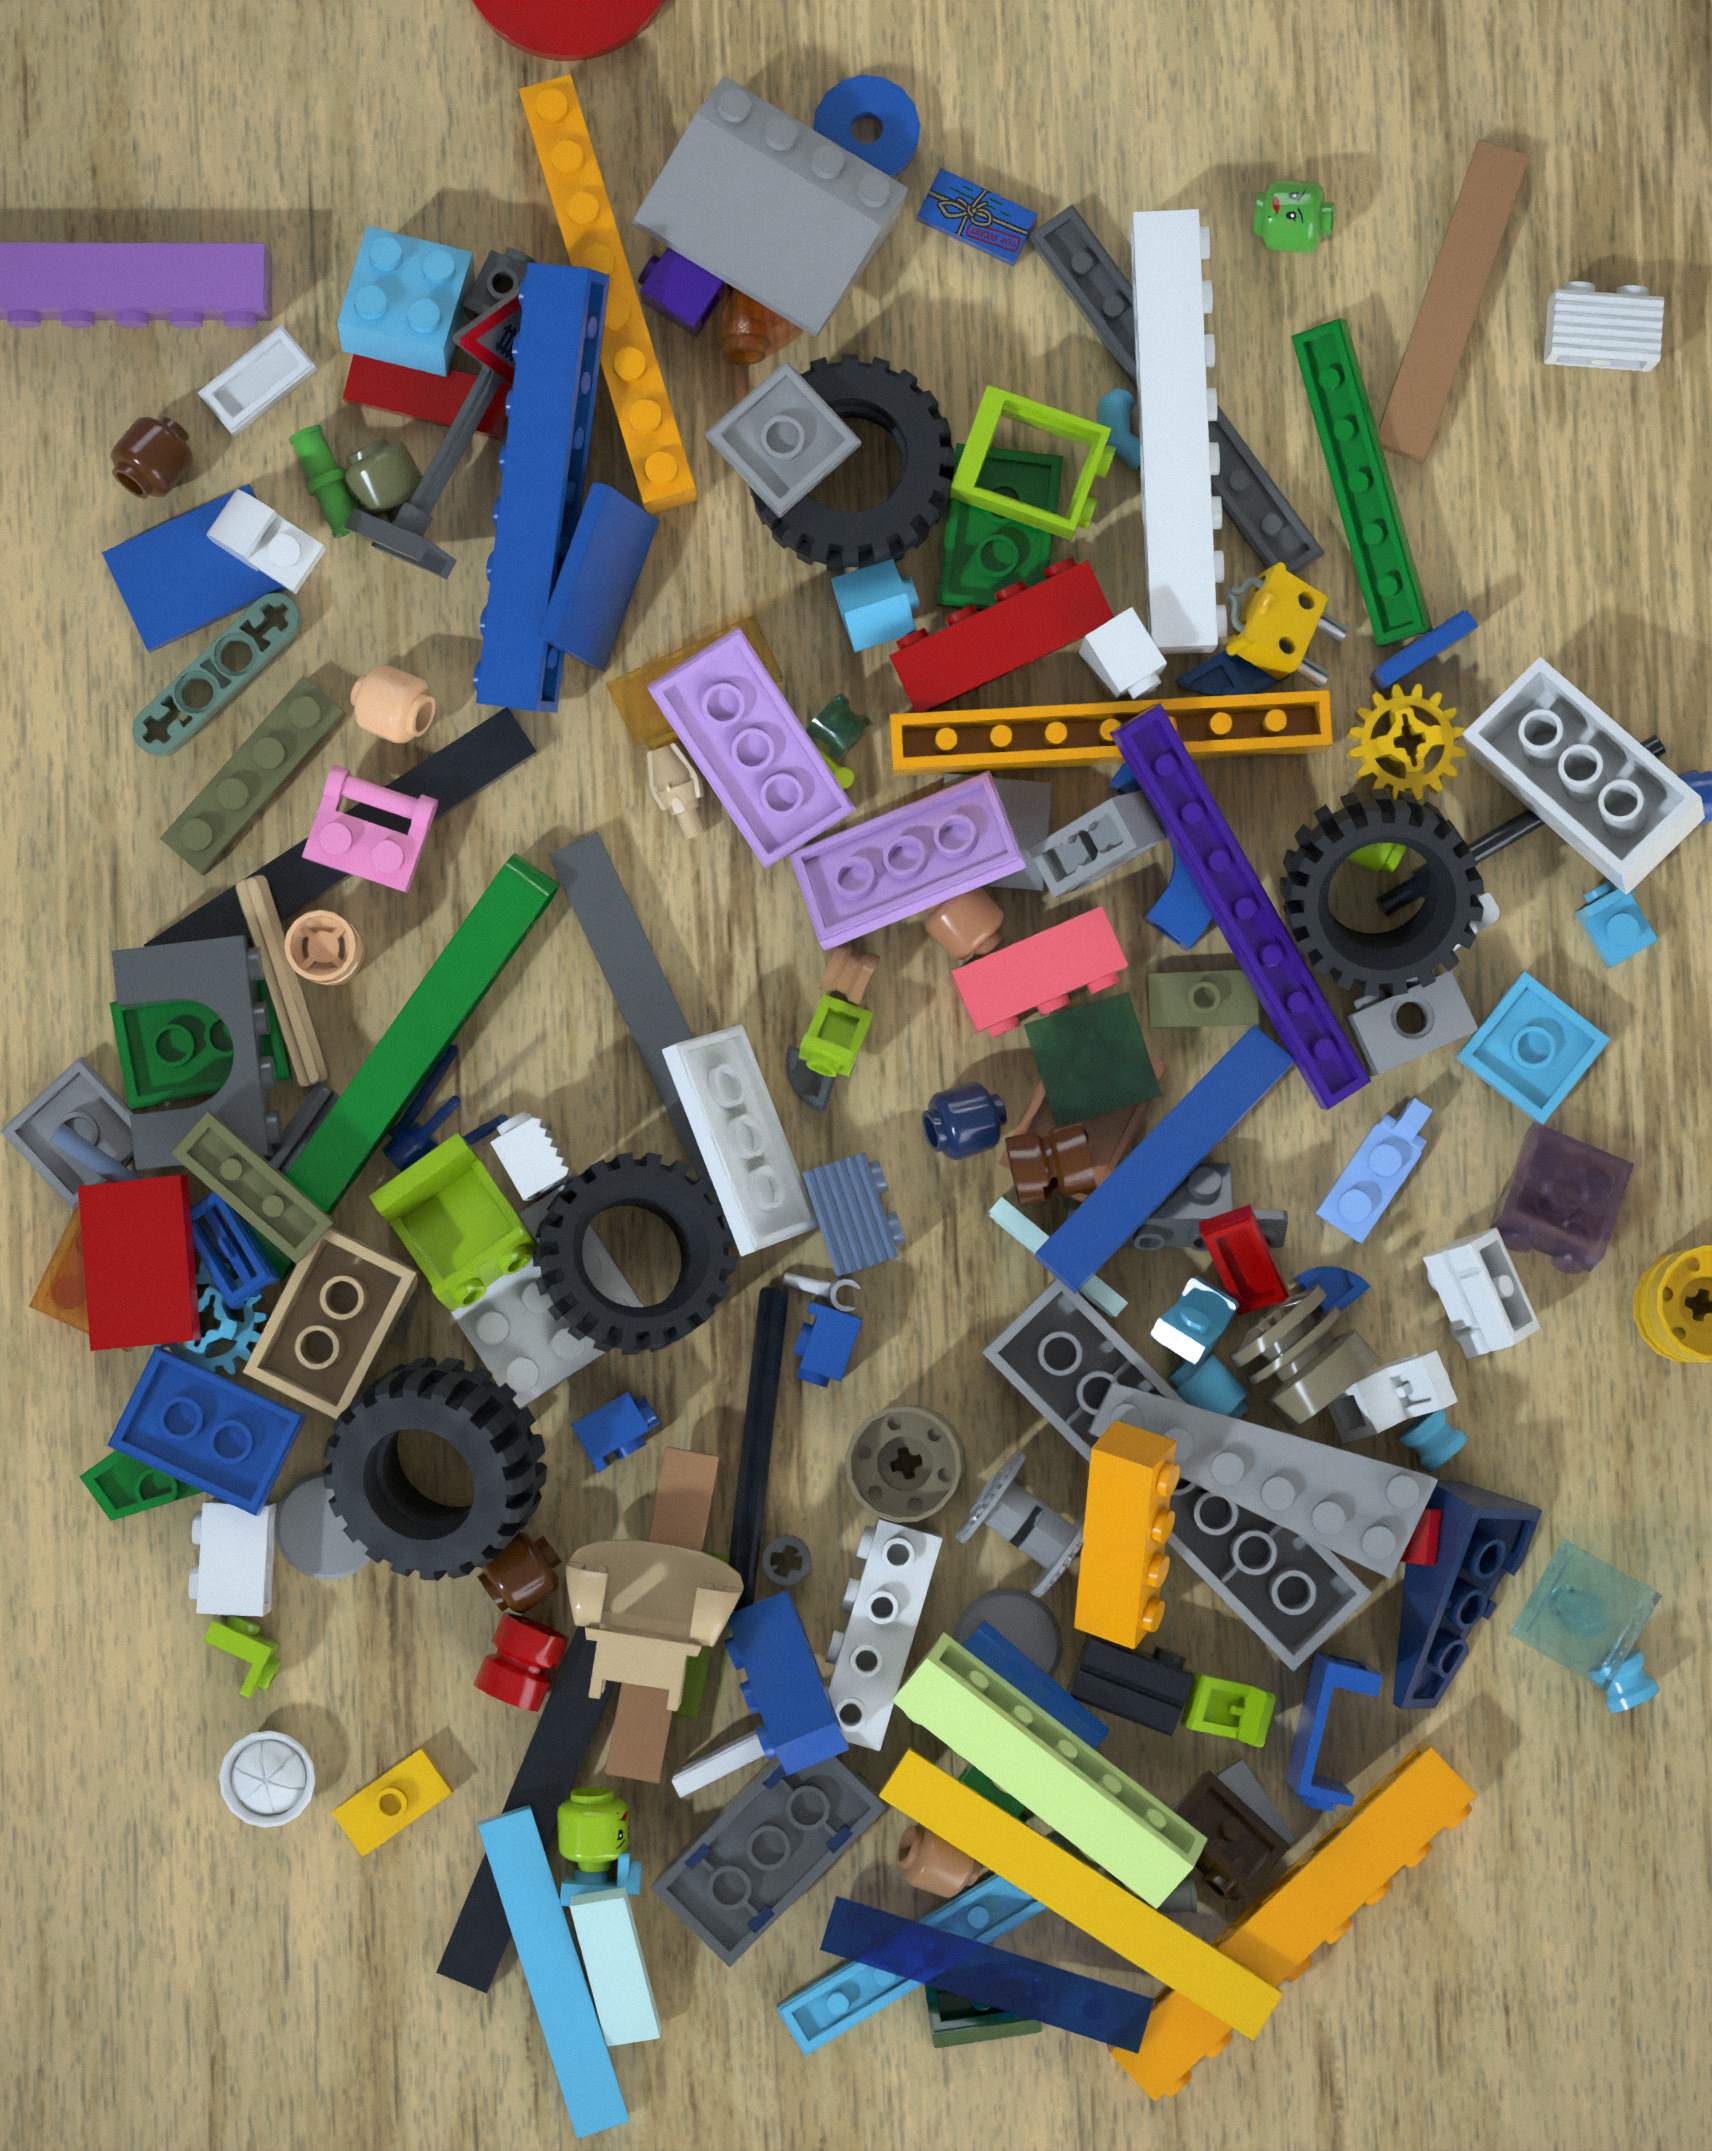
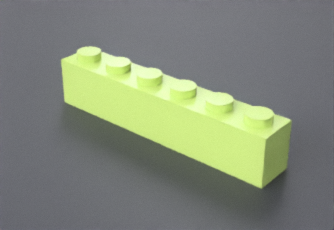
M945 1632L909 1674L892 1700L893 1703L904 1711L910 1720L923 1725L947 1744L956 1756L966 1759L988 1776L998 1789L1016 1798L1035 1813L1036 1817L1044 1825L1054 1828L1077 1846L1087 1859L1100 1864L1123 1882L1128 1891L1137 1897L1143 1898L1156 1909L1194 1868L1208 1840L1203 1834Z

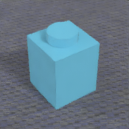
M893 559L831 578L840 614L854 652L909 635L916 631L911 610L920 607L919 599L911 577L901 579Z

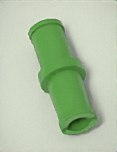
M314 425L289 437V441L293 445L309 481L305 486L309 495H316L332 530L333 538H340L352 533L344 528L353 509H357L344 481L345 468H338L322 433L321 425Z

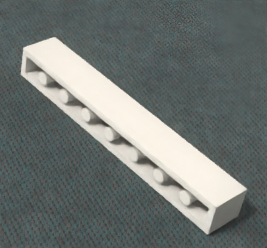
M1199 209L1133 212L1130 223L1147 632L1162 655L1213 653L1218 645V638H1226L1227 615L1225 605H1216L1215 584L1224 583L1225 572L1223 550L1214 551L1213 529L1222 528V503L1220 496L1211 497L1210 476L1219 475L1220 471L1218 442H1209L1208 421H1217L1216 388H1207L1206 367H1214L1215 342L1213 334H1204L1203 316L1204 313H1212L1211 280H1202L1201 260L1210 259L1209 226H1200Z

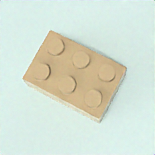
M331 1226L306 1256L297 1263L243 1373L337 1420L340 1413L351 1404V1401L365 1390L423 1272Z

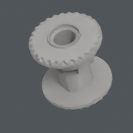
M1016 1451L999 1471L993 1475L978 1495L955 1537L964 1544L983 1522L1043 1566L1030 1589V1593L1033 1596L1040 1597L1066 1570L1085 1541L1083 1539L1085 1511L1072 1525L1050 1509V1506L1043 1499L1032 1496L1013 1482V1478L1026 1458V1454Z

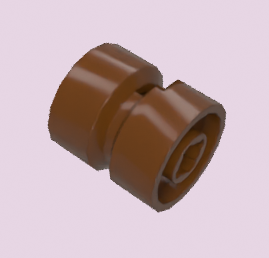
M1081 1121L1051 1127L1047 1137L1043 1138L1035 1131L1005 1138L1009 1165L1020 1206L1050 1200L1054 1190H1060L1065 1196L1096 1190L1091 1157Z

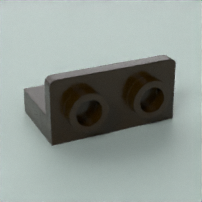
M1210 1770L1202 1773L1172 1810L1208 1838L1195 1867L1204 1874L1202 1881L1207 1888L1223 1899L1229 1898L1232 1901L1251 1896L1291 1846Z

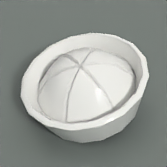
M271 1730L251 1733L237 1741L224 1757L219 1774L221 1795L230 1811L244 1822L264 1828L284 1825L299 1816L310 1802L316 1782L313 1762L304 1746L289 1735Z

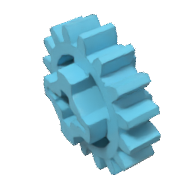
M201 1261L199 1275H196V1284L198 1286L210 1283L209 1288L205 1289L203 1297L198 1299L199 1313L210 1311L214 1307L213 1317L221 1320L220 1328L210 1329L205 1334V1323L199 1321L201 1340L189 1341L186 1347L182 1342L160 1344L157 1346L162 1348L169 1347L172 1353L217 1374L220 1372V1366L223 1365L230 1375H234L240 1372L237 1358L241 1357L248 1361L253 1352V1349L250 1347L251 1343L258 1342L262 1334L261 1331L257 1330L258 1323L265 1322L270 1318V1313L257 1312L256 1304L261 1302L266 1296L262 1292L257 1297L248 1298L246 1300L247 1304L242 1307L244 1320L237 1318L234 1310L230 1309L205 1264ZM224 1263L231 1276H233V1265ZM240 1277L234 1280L238 1288L244 1285ZM225 1338L238 1341L225 1354L209 1357L217 1342Z

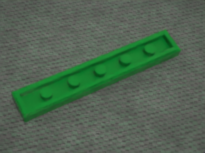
M1338 318L1292 335L1291 338L1377 647H1385L1428 633L1433 628L1347 319Z

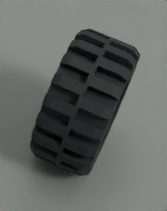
M842 354V362L828 364L826 357L811 361L810 370L800 374L840 419L860 418L871 421L884 428L894 438L900 451L902 470L896 488L884 502L865 511L840 512L819 504L807 493L779 519L749 486L755 510L762 524H766L771 530L772 538L783 549L786 547L791 548L796 552L797 559L809 565L816 561L825 564L827 571L843 573V567H858V569L891 559L895 563L904 558V552L913 546L918 548L929 537L930 529L934 524L939 523L945 511L954 471V449L951 444V430L947 418L941 416L938 410L939 402L931 391L923 392L917 386L918 378L904 369L899 374L889 369L890 361L874 357L872 364L858 362V354Z
M432 1357L418 1358L409 1366L401 1363L388 1370L351 1401V1404L340 1413L333 1424L334 1434L327 1439L324 1450L325 1459L332 1461L323 1469L324 1486L326 1489H333L334 1496L328 1502L334 1516L342 1515L347 1523L343 1531L353 1543L359 1539L368 1548L365 1555L379 1564L384 1559L392 1563L391 1570L407 1577L416 1570L419 1571L420 1578L423 1580L439 1581L446 1573L448 1577L456 1579L469 1575L475 1567L483 1568L489 1564L528 1524V1519L536 1512L542 1499L539 1489L546 1483L547 1466L543 1462H537L546 1452L542 1436L540 1434L533 1435L530 1426L536 1420L529 1408L526 1406L520 1409L513 1401L517 1393L506 1382L499 1387L490 1381L493 1375L492 1372L478 1365L472 1371L465 1370V1362L460 1359L446 1357L437 1365L436 1359ZM420 1429L432 1432L450 1442L460 1452L468 1464L473 1478L474 1500L472 1505L453 1507L439 1504L422 1495L410 1483L402 1470L398 1458L397 1441L399 1430Z

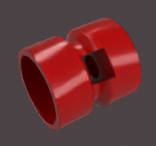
M504 1612L492 1639L493 1644L498 1650L496 1653L485 1656L473 1685L486 1694L508 1704L538 1712L551 1683L545 1672L547 1668L558 1667L569 1638L559 1631L535 1620L515 1613Z

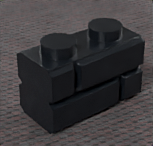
M1088 1633L1066 1692L1077 1701L1172 1737L1195 1674L1191 1669L1184 1667L1187 1658L1171 1650L1156 1646L1152 1655Z

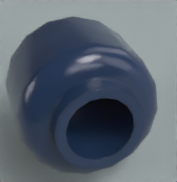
M967 1082L935 1093L928 1103V1110L922 1113V1125L929 1145L935 1152H943L947 1158L953 1160H961L993 1149L1000 1140L1001 1126L1007 1123L1006 1109L999 1095L996 1093L990 1095L987 1089L977 1082Z

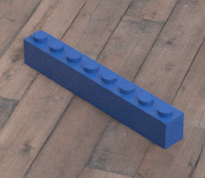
M528 262L526 276L520 283L521 324L520 331L515 335L512 345V356L516 363L513 387L508 391L506 398V413L509 418L507 441L503 444L499 455V466L503 473L501 493L495 501L493 508V523L496 527L494 551L489 555L486 566V575L490 582L488 603L480 617V632L483 636L481 660L476 664L473 676L474 687L477 691L476 703L538 712H558L565 653L539 638L538 632L582 512L610 280L609 275L589 268Z

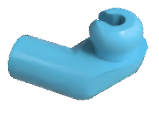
M1116 388L1110 391L1109 394L1101 397L1097 406V423L1112 428L1107 444L1116 447L1114 454L1136 471L1140 467L1139 438L1130 432V412L1135 407V401L1127 390Z

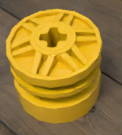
M1710 1245L1678 1250L1657 1258L1641 1274L1633 1292V1318L1640 1337L1656 1354L1676 1363L1699 1364L1712 1362V1246ZM1694 1297V1302L1702 1305L1701 1314L1693 1315V1310L1685 1307L1686 1298Z

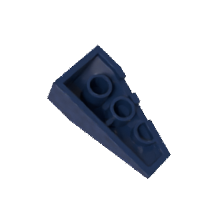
M1438 1480L1425 1507L1442 1510L1436 1565H1420L1407 1562L1405 1564L1393 1699L1395 1706L1400 1709L1436 1708L1469 1653V1647L1465 1641L1467 1636L1481 1617L1488 1620L1497 1606L1495 1602L1490 1600L1492 1594L1504 1574L1508 1572L1515 1576L1524 1561L1542 1513L1541 1509L1462 1481Z

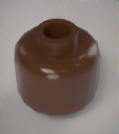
M151 417L138 418L116 443L111 452V459L115 466L112 471L114 477L126 490L139 498L146 499L149 495L153 497L166 496L187 472L193 462L192 452L186 443L189 439L187 432L177 422L168 417H163L161 421Z
M520 1531L493 1561L482 1568L483 1572L477 1577L502 1612L510 1608L512 1611L522 1614L557 1590L559 1587V1577L554 1568L562 1563V1561L544 1536L534 1542L527 1533Z

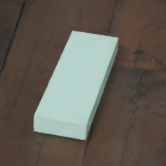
M1002 1196L988 1210V1216L1034 1255L1050 1238ZM1095 1274L1078 1291L1111 1318L1117 1317L1128 1304L1126 1300Z
M626 1887L571 1896L570 1909L606 2046L660 2038L662 2026Z

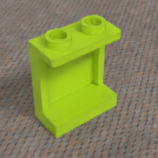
M458 1132L368 1196L378 1212L391 1224L432 1285V1291L437 1299L451 1312L459 1307L465 1308L476 1303L486 1293V1287L503 1275H512L523 1269L530 1262L533 1251L539 1247V1243L479 1156Z

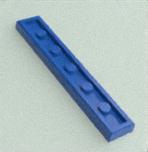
M1253 1025L1035 1252L1034 1258L1076 1294L1293 1066L1295 1059L1258 1027Z

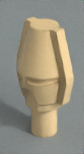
M677 741L647 752L650 791L660 809H669L671 816L676 815L685 840L705 833L696 807L700 806L698 798L704 796L702 778L699 770Z

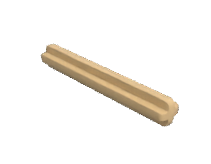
M257 875L236 883L235 889L253 946L260 947L265 984L296 1082L300 1087L320 1083L328 1078V1071L297 973L286 957L284 947L286 938L267 878L264 875Z

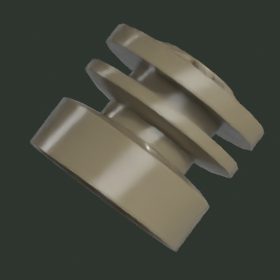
M1319 1284L1310 1287L1302 1293L1287 1297L1275 1305L1247 1330L1241 1343L1229 1355V1358L1237 1367L1243 1366L1258 1355L1261 1356L1263 1360L1246 1377L1251 1384L1261 1382L1273 1374L1279 1378L1280 1382L1271 1391L1265 1402L1288 1429H1293L1326 1407L1364 1375L1378 1359L1377 1354L1356 1329L1346 1331L1334 1339H1331L1326 1333L1341 1313V1310L1336 1305L1323 1311L1315 1318L1313 1317L1311 1312L1327 1296V1293Z
M918 1405L889 1407L868 1417L852 1435L845 1455L846 1479L856 1500L874 1516L894 1523L918 1522L942 1510L959 1492L966 1472L965 1447L955 1427L938 1412ZM902 1447H908L911 1455L920 1454L922 1458V1464L914 1470V1478H908L905 1470L896 1471L894 1467V1460L902 1457Z

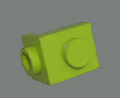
M823 993L808 1032L804 1034L799 1058L806 1060V1065L819 1074L836 1077L837 1073L850 1077L873 1020L874 1013Z
M221 1615L212 1620L203 1641L252 1664L239 1694L251 1698L257 1693L259 1687L268 1690L282 1660L274 1657L280 1643L258 1633L261 1625L246 1616L230 1615L229 1618Z
M1194 1671V1681L1186 1700L1180 1725L1195 1731L1237 1739L1251 1746L1262 1748L1265 1744L1267 1732L1273 1724L1276 1695L1249 1683Z

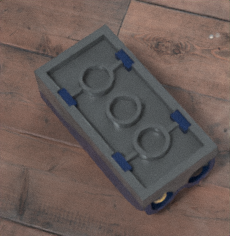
M835 1755L788 1776L778 1757H773L674 1857L655 1879L650 1889L730 1968L886 1809V1801L878 1796L879 1791L859 1771L856 1773L839 1755Z

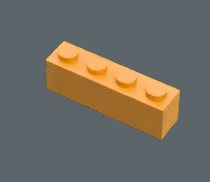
M1115 1420L1091 1448L1083 1530L1084 1543L1081 1550L1074 1628L1135 1649L1148 1631L1155 1632L1159 1627L1165 1609V1602L1159 1599L1160 1587L1167 1576L1170 1565L1169 1556L1164 1555L1165 1542L1170 1536L1175 1520L1174 1511L1169 1510L1170 1496L1177 1486L1180 1475L1179 1465L1174 1464L1176 1440Z

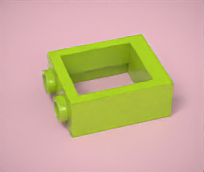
M987 384L951 484L949 497L1072 541L1077 526L1088 529L1098 498L1088 495L1095 475L1106 478L1116 447L1107 444L1112 428ZM1001 416L1090 447L1066 517L976 486Z

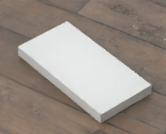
M742 1024L679 1042L662 1049L740 1255H747L820 1227Z

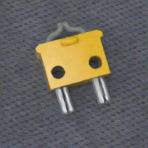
M1282 562L1273 565L1257 577L1245 580L1241 587L1231 585L1225 595V599L1231 604L1230 620L1234 627L1226 645L1228 655H1239L1277 680H1281L1294 672L1317 687L1323 686L1329 677V671L1304 656L1316 629L1336 643L1341 642L1348 632L1347 626L1323 612L1329 597L1286 571V566ZM1252 586L1238 618L1240 607L1236 596L1245 594Z

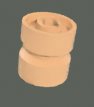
M323 910L307 912L296 919L287 931L284 944L287 960L295 972L316 984L330 987L344 984L355 977L363 965L366 952L363 937L354 925L334 912Z

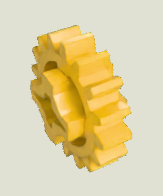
M1399 684L1393 685L1389 690V700L1387 701L1378 692L1374 693L1369 698L1374 711L1372 712L1360 707L1354 716L1363 724L1362 727L1350 728L1346 734V737L1358 742V747L1353 748L1346 754L1347 759L1361 760L1363 765L1354 775L1355 778L1359 780L1370 775L1374 779L1371 789L1389 788L1390 799H1397L1398 791L1400 790L1413 794L1417 802H1419L1423 798V787L1425 786L1431 793L1436 795L1443 790L1442 783L1438 778L1439 776L1452 780L1458 774L1456 768L1449 763L1450 760L1462 759L1466 754V750L1454 746V740L1463 736L1462 734L1466 731L1465 728L1451 727L1449 722L1457 714V709L1453 707L1442 711L1438 707L1442 698V694L1439 692L1435 693L1429 700L1423 699L1422 685L1415 684L1408 696L1403 695ZM1413 710L1426 715L1434 723V726H1427L1415 718ZM1388 712L1387 723L1389 729L1385 735L1371 739L1375 723L1382 715ZM1402 731L1405 732L1407 739H1416L1418 746L1410 752V756H1407L1405 748H1395L1394 742L1402 735ZM1441 748L1436 765L1429 773L1424 775V757L1428 751ZM1384 760L1396 768L1399 778L1384 771L1377 762Z

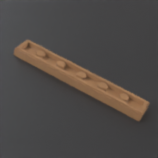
M1481 139L1478 140L1378 428L1383 450L1424 463L1427 458L1530 159L1528 155Z
M669 1446L665 1447L648 1541L676 1545L703 1552L720 1456ZM621 1683L605 1774L660 1783L673 1714L672 1710H666L669 1690Z

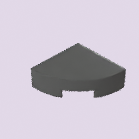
M788 1045L786 1069L794 1091L808 1106L825 1114L836 1077L825 1076L811 1070L806 1065L807 1061L799 1058L800 1049Z

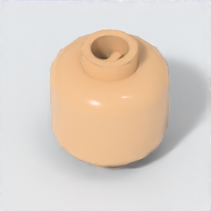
M380 665L372 669L367 676H361L354 684L350 698L351 704L355 706V720L362 730L393 743L402 744L414 737H420L427 731L434 717L436 707L430 688L423 678L389 665Z

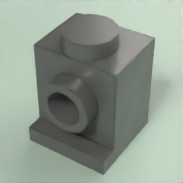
M509 247L504 255L491 250L469 296L466 295L462 303L466 317L473 321L518 288L522 279L526 276L528 262L536 263V261L523 252ZM502 277H506L514 282L512 289L507 293H498L494 290L497 280Z

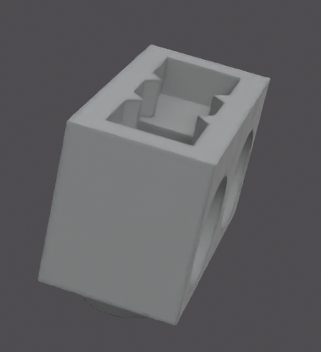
M1140 790L1110 798L1028 850L1054 898L1088 887L1164 841L1167 837L1144 793Z

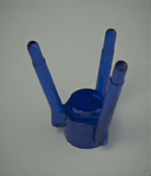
M457 1045L449 1046L402 1119L388 1132L392 1139L382 1148V1151L401 1172L440 1145L432 1134L461 1103L459 1096H452L424 1125L416 1122L412 1126L459 1051ZM500 1114L464 1135L463 1138L471 1146L495 1131L499 1125L508 1120V1116Z

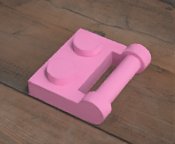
M333 765L327 777L324 794L302 857L408 894L436 813L438 800L423 794L417 799L350 776L349 769ZM343 797L412 819L408 835L339 812Z

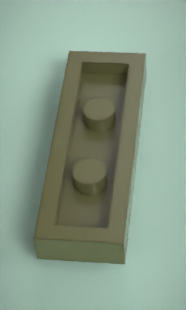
M208 1111L171 1152L177 1160L296 1264L306 1256L336 1222L212 1111Z

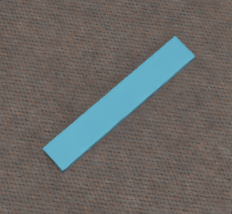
M530 1804L478 1821L479 1832L577 2139L629 2122V2115L563 1907L560 1906V1897Z
M1057 1833L1049 1838L1066 1849ZM993 1872L777 2004L776 2009L804 2056L1036 1915L1047 1908V1906Z

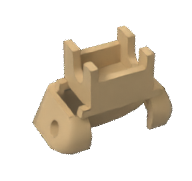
M615 1539L593 1542L577 1549L566 1564V1578L572 1615L575 1625L585 1627L586 1640L597 1641L588 1697L600 1699L601 1693L605 1690L606 1680L667 1689L669 1690L666 1710L678 1711L682 1701L688 1656L698 1657L702 1645L714 1647L743 1592L744 1585L741 1575L726 1562L707 1553L664 1543Z

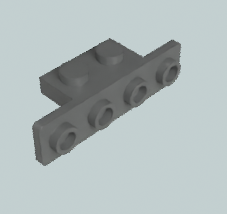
M1200 1163L1121 1247H1136L1144 1251H1154L1162 1247H1190L1197 1251H1208L1200 1234L1199 1222L1233 1210L1230 1163ZM1071 1209V1210H1069V1211H1068V1218H1069L1077 1209ZM1253 1210L1270 1248L1283 1247L1288 1225L1287 1211Z

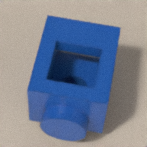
M810 1301L807 1312L817 1315L814 1325L803 1322L793 1351V1353L803 1356L796 1377L827 1388L830 1378L842 1381L862 1318Z
M632 1390L574 1422L571 1424V1427L597 1472H600L611 1465L606 1455L614 1451L618 1460L645 1446L647 1442L642 1434L661 1422L648 1398L643 1395L636 1399Z

